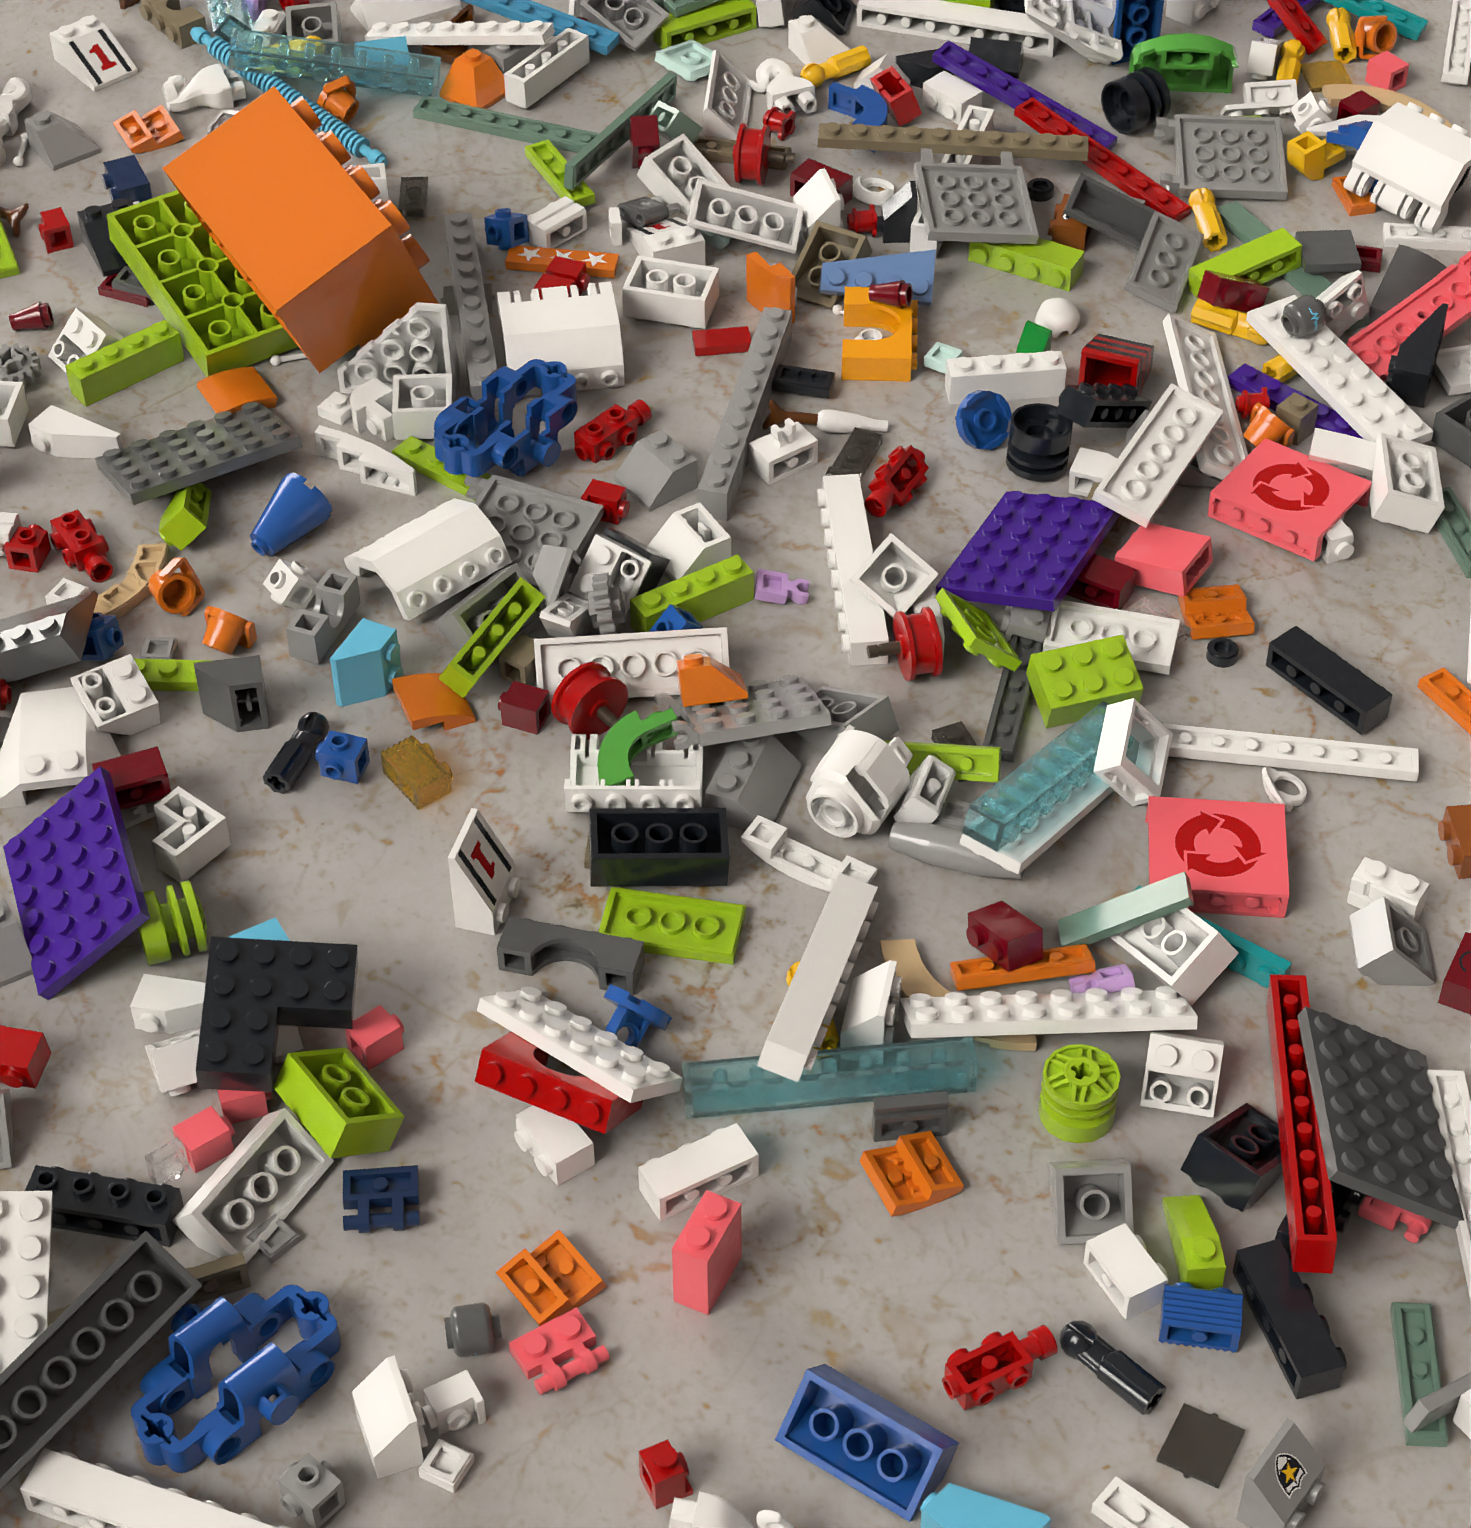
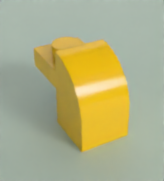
M1307 131L1287 142V160L1292 167L1308 179L1320 180L1324 178V169L1345 159L1346 150L1339 144L1327 143V138L1320 140L1310 131Z

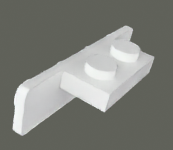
M1296 79L1244 83L1242 86L1244 104L1225 105L1220 112V116L1261 115V117H1269L1272 114H1280V117L1293 116L1290 108L1300 101L1297 95ZM1319 98L1320 100L1324 99L1328 102V98Z

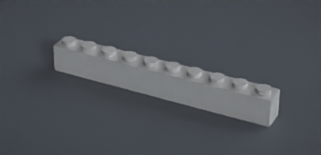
M457 212L444 215L445 235L470 398L478 401L482 398V381L497 371V364L471 212ZM499 398L495 399V412L499 411Z
M764 307L697 489V503L700 502L715 520L727 521L749 461V443L757 438L773 393L772 381L778 365L783 364L792 339L791 310Z

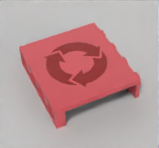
M1265 438L1210 492L1207 516L1315 562L1321 555L1323 536L1354 504L1365 508L1368 506L1372 482L1330 464L1308 460V455Z
M1148 796L1145 823H1148V885L1185 871L1190 878L1194 905L1187 907L1191 912L1285 918L1289 900V877L1284 804Z

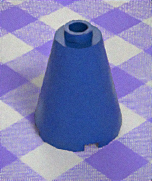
M287 473L279 483L250 534L251 546L258 554L273 556L330 518L332 507L328 499L316 486L310 489L303 484L307 480L303 476L296 473Z

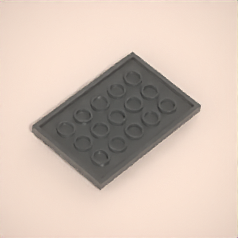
M249 402L241 407L242 410L237 412H219L212 419L190 422L186 428L177 431H163L159 434V437L150 440L140 439L134 441L131 446L121 450H107L103 453V456L97 457L95 460L98 469L133 505L301 448L303 445L300 435L262 403Z
M1305 1007L1297 1016L1328 1179L1456 1229L1458 1222L1464 1221V1217L1452 1179L1453 1170L1445 1156L1444 1147L1446 1146V1141L1441 1135L1438 1125L1440 1115L1434 1107L1431 1094L1433 1086L1427 1076L1429 1068L1426 1055L1417 1050L1396 1044L1388 1038L1379 1037L1362 1030L1356 1025H1350L1335 1019L1327 1013Z

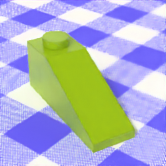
M202 482L177 490L160 519L158 532H160L161 538L165 543L170 546H176L180 551L207 528L212 491Z
M1200 1194L1163 1197L1162 1204L1180 1282L1189 1283L1194 1288L1205 1290L1222 1287L1226 1271L1225 1259L1219 1234Z

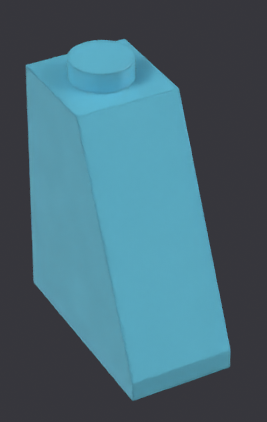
M951 1483L939 1493L936 1491L932 1492L924 1500L920 1508L922 1511L920 1528H1050L1051 1518L1044 1513Z

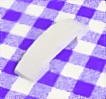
M757 815L741 836V842L769 865L802 883L824 891L831 892L839 872L868 884L877 874V868L847 855L841 862L788 838L786 827L760 815Z

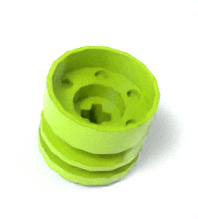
M189 880L180 882L183 896L180 899L176 898L172 885L166 886L167 902L161 904L153 890L143 892L150 919L138 927V931L149 966L171 960L172 943L178 942L184 956L190 955L187 939L194 938L198 952L207 950L206 938L208 929L201 901L194 892Z
M1074 1044L1055 1050L1046 1059L1042 1072L1038 1112L1041 1123L1050 1134L1062 1141L1079 1144L1093 1142L1105 1136L1112 1128L1121 1078L1118 1065L1112 1057L1097 1047Z

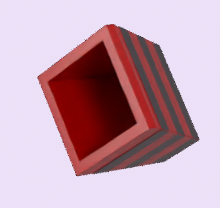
M1098 333L1081 351L1078 385L1081 382L1091 385L1098 382L1106 386L1109 383L1119 386L1127 383L1140 390L1138 394H1141L1152 370L1154 346Z

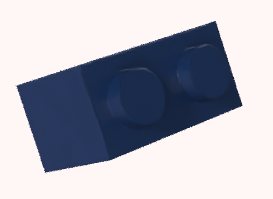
M135 155L103 162L105 173L101 174L104 188L106 190L109 189L111 201L130 198L132 202H143L152 199L150 183Z

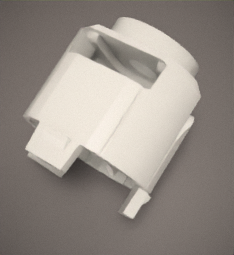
M850 724L844 732L838 734L834 744L810 778L812 785L805 797L810 816L822 829L832 835L843 838L852 837L856 832L872 835L879 829L910 784V775L906 767L913 754L899 736L894 737L887 744L870 733L854 730L855 727Z

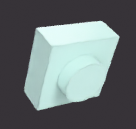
M936 342L924 356V366L946 374V359L962 357L963 350Z

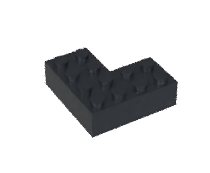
M211 937L195 1070L198 1088L273 1092L279 1025L352 1029L358 970V946L352 944Z

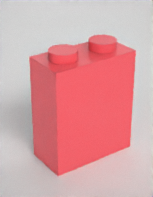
M1149 523L1146 528L1140 526L1136 532L1132 533L1122 549L1117 551L1114 561L1137 569L1135 585L1185 597L1213 562L1211 537Z
M705 1191L672 1247L674 1302L709 1315L742 1258L741 1203L711 1191Z

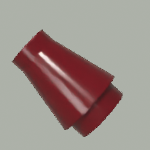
M904 280L871 284L869 287L870 301L903 309L904 306H910L912 302V285L905 283Z
M39 301L16 313L9 314V321L13 331L20 329H48V326L54 324L52 310L48 302L42 304Z

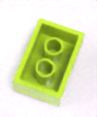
M1123 634L1031 654L1026 672L1046 728L1104 716L1107 705L1133 698L1140 702L1144 690Z
M347 1047L288 1053L273 1086L285 1104L292 1110L305 1129L309 1131L330 1158L389 1151L405 1117Z

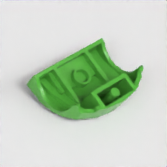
M1191 33L1169 34L1136 44L1131 52L1128 74L1143 67H1152L1165 79L1170 91L1231 93L1234 68H1239V61L1235 47L1232 44L1214 37Z

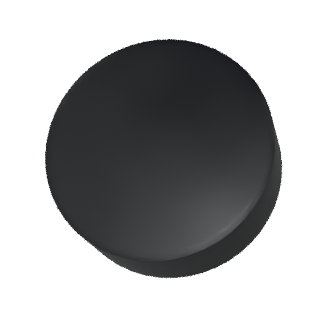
M1045 178L1030 180L1027 184L1030 199L1038 202L1050 200L1053 197L1054 184Z
M1215 638L1208 643L1206 658L1212 665L1226 668L1233 666L1237 662L1239 647L1233 640Z

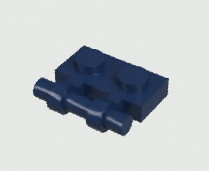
M418 1165L343 1170L344 1210L358 1209V1215L343 1216L344 1231L359 1230L360 1234L371 1233V1229L393 1227V1231L405 1230V1226L420 1225L419 1210L404 1211V1206L420 1205ZM392 1207V1212L371 1214V1208Z

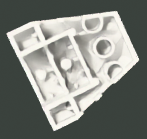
M1024 0L1025 12L1030 20L1062 42L1068 44L1091 62L1109 65L1111 61L1117 62L1121 60L1123 56L1121 40L1110 37L1108 30L1115 18L1116 0Z

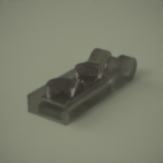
M855 427L833 465L828 467L826 476L859 474L861 481L882 445L883 434Z

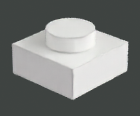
M336 391L317 407L318 416L339 425H343L352 417L350 397Z

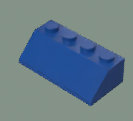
M1116 0L1113 38L1121 40L1123 56L1117 62L1111 61L1112 65L1130 61L1132 49L1136 44L1160 36L1164 0Z
M827 1364L806 1370L775 1438V1441L909 1522L914 1520L924 1500L935 1491L943 1480L960 1444L958 1441Z

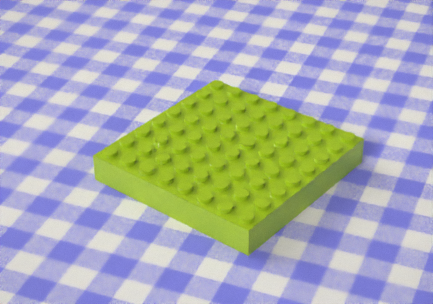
M178 190L107 214L110 240L167 322L180 333L181 342L206 377L225 370L246 367L270 358L273 355H278L298 347L213 241Z

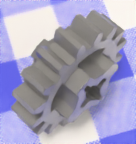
M15 343L13 346L3 344L2 349H0V381L23 382L24 389H26L27 382L34 384L35 377H40L41 375L40 359L36 351H30L27 345L19 348L18 343Z
M609 572L595 574L592 576L593 591L587 592L588 610L593 628L599 629L602 635L621 634L620 625L626 624V610L620 587H614Z

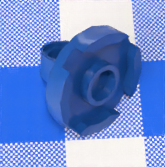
M977 390L968 394L960 403L955 417L959 436L965 444L974 449H993L1001 445L1009 434L1006 431L1012 415L1010 406L1002 395L992 391Z
M612 984L609 985L603 997L617 1006L605 1031L617 1035L621 1028L627 1027L629 1036L624 1044L637 1047L649 1024L665 1031L672 1019L669 1014L643 999L640 1000L630 995V992Z

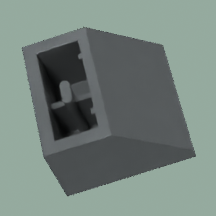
M260 655L194 663L203 714L236 732L270 728Z

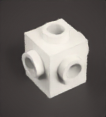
M1312 91L1290 108L1296 119L1294 126L1301 134L1305 133L1308 127L1334 121L1330 114L1333 111L1326 100H1320Z
M279 559L263 585L272 593L270 597L273 601L281 606H288L299 610L300 608L305 609L315 595L317 583L308 574L310 571L308 567L301 562L294 560L291 563Z

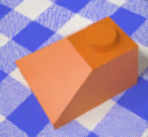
M471 48L455 58L439 91V97L450 102L487 109L505 97L504 75L491 56Z
M689 654L684 656L683 660H676L678 689L683 707L748 699V692L742 674L709 656L703 657L702 654Z

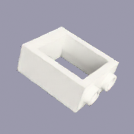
M1134 698L1107 705L1093 772L1132 806L1148 803V796L1160 797L1173 733ZM1130 734L1140 743L1136 764H1133L1126 757Z

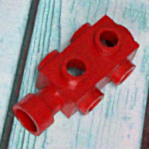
M640 399L629 405L627 410L615 404L584 426H581L574 432V451L577 457L582 461L589 459L596 464L602 459L610 460L614 456L616 449L623 444L626 446L633 444L638 435L637 425L641 426L652 418L649 406Z
M912 445L906 448L899 446L888 455L890 460L874 472L875 478L868 485L872 493L864 503L866 510L871 515L883 517L891 507L897 504L899 507L905 505L914 496L910 491L919 488L926 482L927 477L924 474L929 467L924 462L925 455L921 450L914 448Z
M77 509L50 520L53 533L49 534L51 543L56 551L62 549V556L68 567L75 566L79 572L85 570L91 580L96 583L104 582L111 577L113 566L106 556L109 546L102 534L97 535L95 526L90 518L85 519Z
M1045 1325L1029 1331L1027 1337L1021 1340L1017 1338L1013 1331L1002 1335L1000 1332H993L984 1338L980 1347L970 1352L967 1348H960L949 1356L947 1363H945L944 1377L942 1378L943 1387L947 1395L952 1400L956 1399L964 1411L976 1405L984 1406L991 1402L996 1395L1010 1388L1015 1390L1024 1386L1032 1378L1035 1359L1045 1360L1057 1354L1056 1340L1052 1332Z

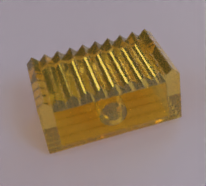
M410 735L409 738H405L403 741H399L398 744H393L392 747L388 746L386 750L383 749L381 751L384 775H387L388 779L394 783L395 787H398L399 791L401 790L402 794L412 802L413 806H416L417 810L452 792L451 779H453V773L446 762L440 763L435 758L434 752L428 743L421 744L415 736Z

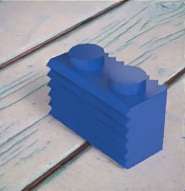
M1178 1282L1173 1285L1165 1284L1161 1303L1159 1341L1161 1343H1175L1176 1345L1183 1344L1185 1347L1191 1345L1193 1348L1198 1346L1201 1349L1206 1347L1209 1350L1214 1348L1217 1351L1222 1349L1224 1352H1237L1241 1335L1243 1294H1235L1231 1290L1222 1287L1213 1290L1198 1289L1185 1282Z

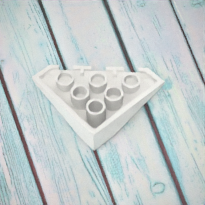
M417 302L409 309V313L401 319L397 318L386 327L382 335L376 340H370L359 349L355 357L349 362L345 361L338 367L340 393L352 394L358 386L374 377L393 390V375L452 373L455 399L460 382L458 353L447 305Z

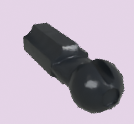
M308 712L299 719L296 731L290 740L284 743L263 774L264 784L268 785L272 791L281 794L289 791L311 759L312 752L318 743L327 737L330 726L324 715L318 712Z
M1072 1321L1061 1330L1059 1341L1065 1354L1073 1359H1078L1093 1371L1100 1381L1142 1415L1149 1414L1158 1405L1166 1392V1386L1121 1350H1116L1097 1335L1096 1330L1091 1324L1085 1321Z

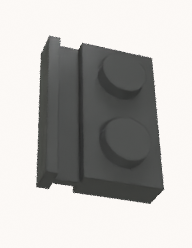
M947 1091L873 1098L872 1135L874 1142L898 1140L901 1135L932 1131L934 1136L947 1135L949 1106Z

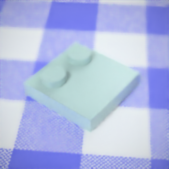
M691 39L656 51L655 61L663 65L665 69L682 76L684 80L696 81L698 78L709 75L713 51Z

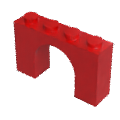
M512 1031L482 1048L475 1083L600 1133L606 1134L642 1107L643 1100L629 1103L588 1077L567 1075L547 1068L549 1054Z

